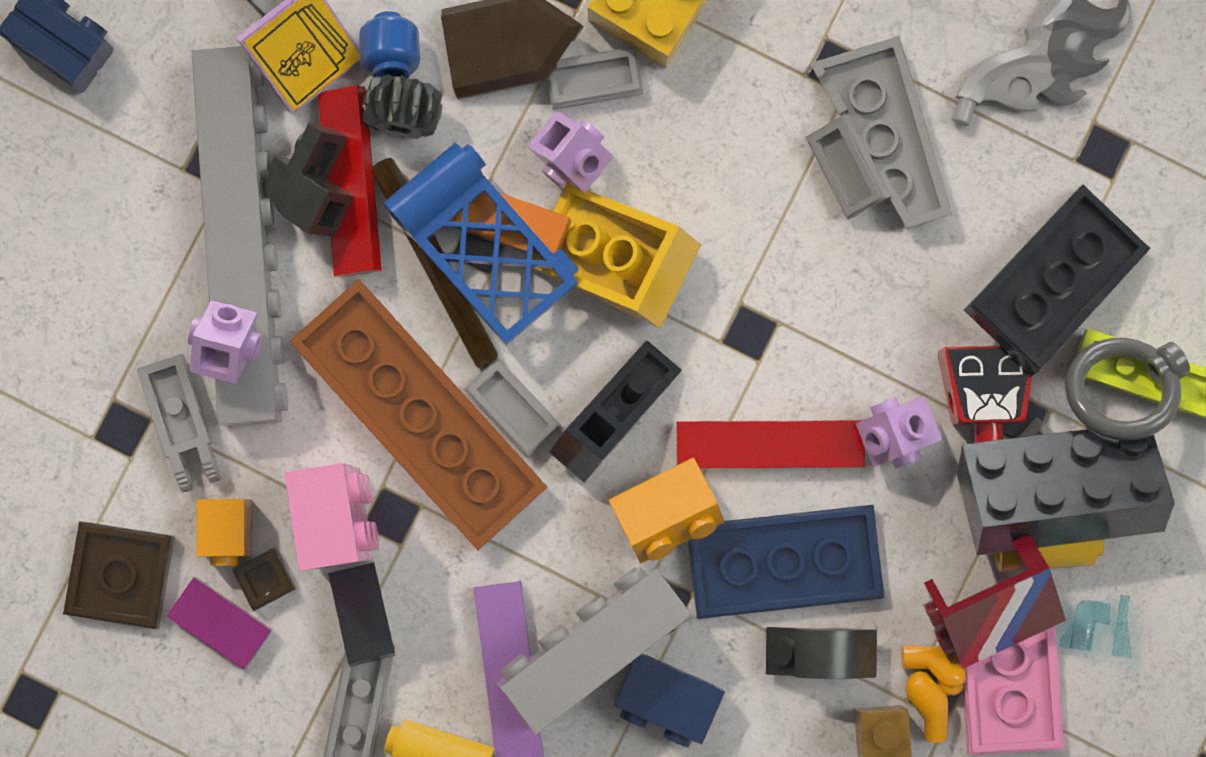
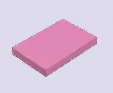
M1055 626L965 668L967 679L963 684L967 754L981 755L1064 750Z

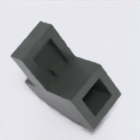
M308 123L305 131L298 137L291 159L273 157L269 170V191L276 209L288 221L308 234L334 237L354 196L327 178L348 137L333 128Z
M766 627V675L811 679L877 677V630Z

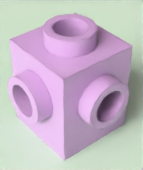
M558 111L551 116L527 146L546 165L542 173L552 182L563 189L569 183L584 193L598 179L602 170L614 157L601 144L604 136L594 126L585 120L578 123Z
M211 300L203 317H195L188 335V344L192 345L190 372L237 384L247 361L254 362L260 350L262 334L255 332L257 312Z
M925 396L902 405L899 404L897 397L870 407L873 417L856 423L873 467L892 460L895 469L921 459L919 449L943 440Z

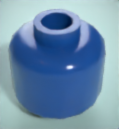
M393 11L380 12L373 19L367 21L360 28L359 32L360 65L364 72L373 78L385 75L400 77L402 75L405 78H409L419 68L421 59L419 31L416 25Z

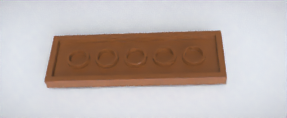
M360 279L353 283L289 341L477 551L485 546L548 488Z

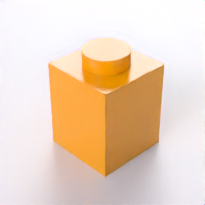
M197 499L196 557L210 556V566H239V556H252L251 499Z

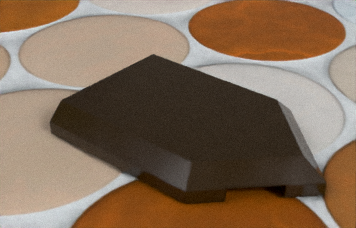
M481 0L442 9L441 20L452 86L456 98L461 100L548 81L557 68L558 61L570 43L575 41L584 26L546 0Z

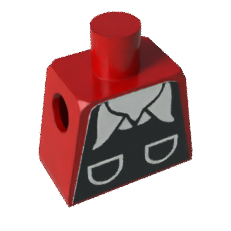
M1001 346L944 347L938 351V360L952 425H974L975 443L1003 440V424H1016L1025 421L1032 376Z

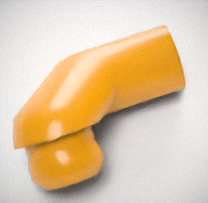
M922 671L915 672L910 675L906 683V695L924 716V738L931 743L944 742L948 739L947 695L933 681L929 674Z

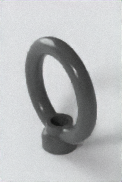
M1131 338L1104 339L1083 349L1071 363L1065 381L1067 400L1079 421L1093 432L1110 439L1122 441L1144 439L1164 429L1176 415L1182 395L1180 379L1189 375L1190 365L1182 349L1171 341L1156 349L1145 342ZM1116 356L1130 357L1145 363L1149 376L1155 383L1161 384L1162 387L1161 401L1156 410L1143 419L1128 422L1113 420L1099 413L1091 405L1085 393L1086 376L1096 363Z

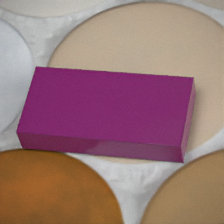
M197 577L192 578L167 615L172 621L242 669H247L273 631L272 628Z

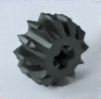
M385 75L370 80L363 99V121L374 130L386 132L387 135L393 134L402 138L407 136L416 139L422 136H431L437 129V124L441 119L443 108L441 104L442 93L430 83H422L418 79H409L402 75L400 77Z

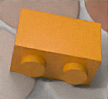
M694 458L609 499L640 564L648 560L662 559L668 556L674 550V547L690 539L705 538L713 533L718 525L725 523L719 505Z

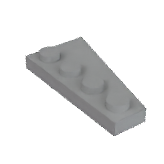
M900 36L810 63L811 68L839 115H850L891 195L889 200L905 227L909 229L952 216Z

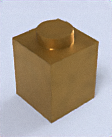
M901 705L854 708L858 757H912L907 708Z

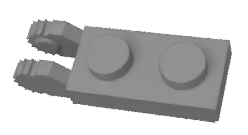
M179 354L137 368L164 456L170 460L181 492L193 489V477L182 454L195 449L198 450L202 470L209 482L213 483L221 480L219 466L210 444H213L185 355Z

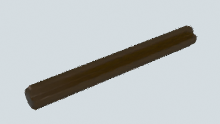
M391 157L383 159L373 166V175L386 200L406 184L396 162ZM405 233L477 368L488 366L498 358V353L474 308L418 244ZM433 235L428 241L439 253L444 254L435 235Z

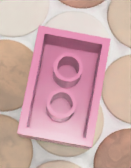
M345 463L284 472L299 571L372 561V551L379 550V537L376 523L367 521L365 504L372 503L369 476L360 474V468Z

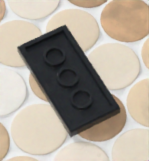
M1082 184L965 307L964 311L1033 376L1040 371L1151 248Z

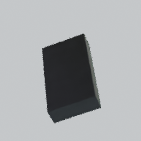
M375 563L328 573L349 667L396 656Z

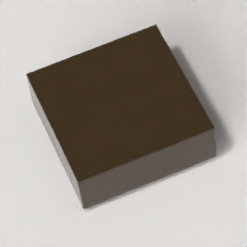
M272 548L232 569L253 611L297 590L276 548Z

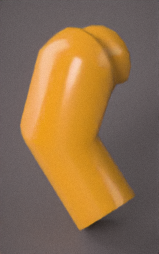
M902 645V669H929L938 679V685L946 695H957L963 690V684L967 679L965 668H961L958 660L952 654L945 656L940 646Z

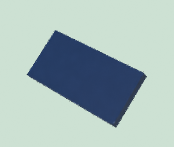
M874 504L729 520L718 525L716 530L705 538L688 540L697 619L885 598Z

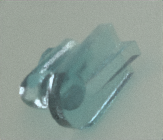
M1121 594L1112 655L1132 659L1127 620L1130 596ZM1093 600L1080 601L1076 606L1074 621L1061 637L1059 646L1091 652L1095 623L1110 625L1111 603Z

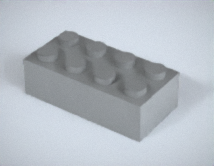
M641 567L633 568L613 584L618 590L606 600L603 596H596L576 612L580 619L568 629L564 625H558L538 641L542 649L531 658L527 659L525 655L520 654L500 670L504 678L496 684L535 735L692 616L657 568L643 570Z

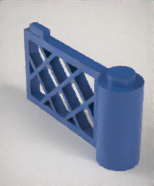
M454 143L383 203V206L403 231L418 244L507 346L578 285V281L573 276L579 269L561 249L553 254L487 180L481 171L486 164L476 150L469 144L461 148L457 143ZM483 193L497 207L496 224L468 222L469 205ZM463 211L462 222L451 221ZM502 213L512 225H501ZM442 228L461 229L460 255L439 253L428 240ZM467 230L495 232L493 257L465 255ZM500 232L521 234L528 242L527 259L499 258ZM533 249L544 261L532 260ZM447 261L459 262L458 274ZM465 263L493 265L491 290L470 289L463 281ZM498 265L526 267L524 292L496 290ZM531 267L552 269L563 283L550 294L530 293ZM478 297H490L489 309ZM496 298L524 300L523 317L508 330L494 316ZM529 300L541 301L528 312Z

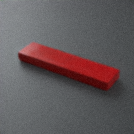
M360 85L324 91L318 94L320 125L333 128L348 137L327 179L354 196L335 236L330 237L334 277H349L382 271L369 125L363 121L364 110L362 105L366 87Z
M863 420L677 421V465L694 458L700 469L864 468L865 447L856 423Z

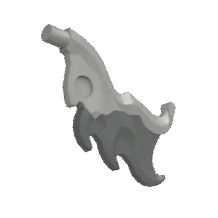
M1048 0L1025 29L1026 43L1022 48L988 58L980 63L965 79L955 97L958 99L952 121L960 125L969 126L975 107L979 106L981 102H995L1015 111H1033L1039 108L1040 101L1036 99L1037 95L1055 105H1070L1079 101L1087 93L1085 90L1072 91L1070 82L1077 78L1088 77L1098 73L1110 61L1108 58L1095 60L1093 50L1102 41L1116 37L1125 29L1131 15L1129 1L1119 0L1117 7L1102 9L1093 5L1088 0Z

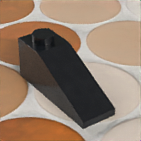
M646 340L565 429L549 453L585 483L680 374L682 369Z

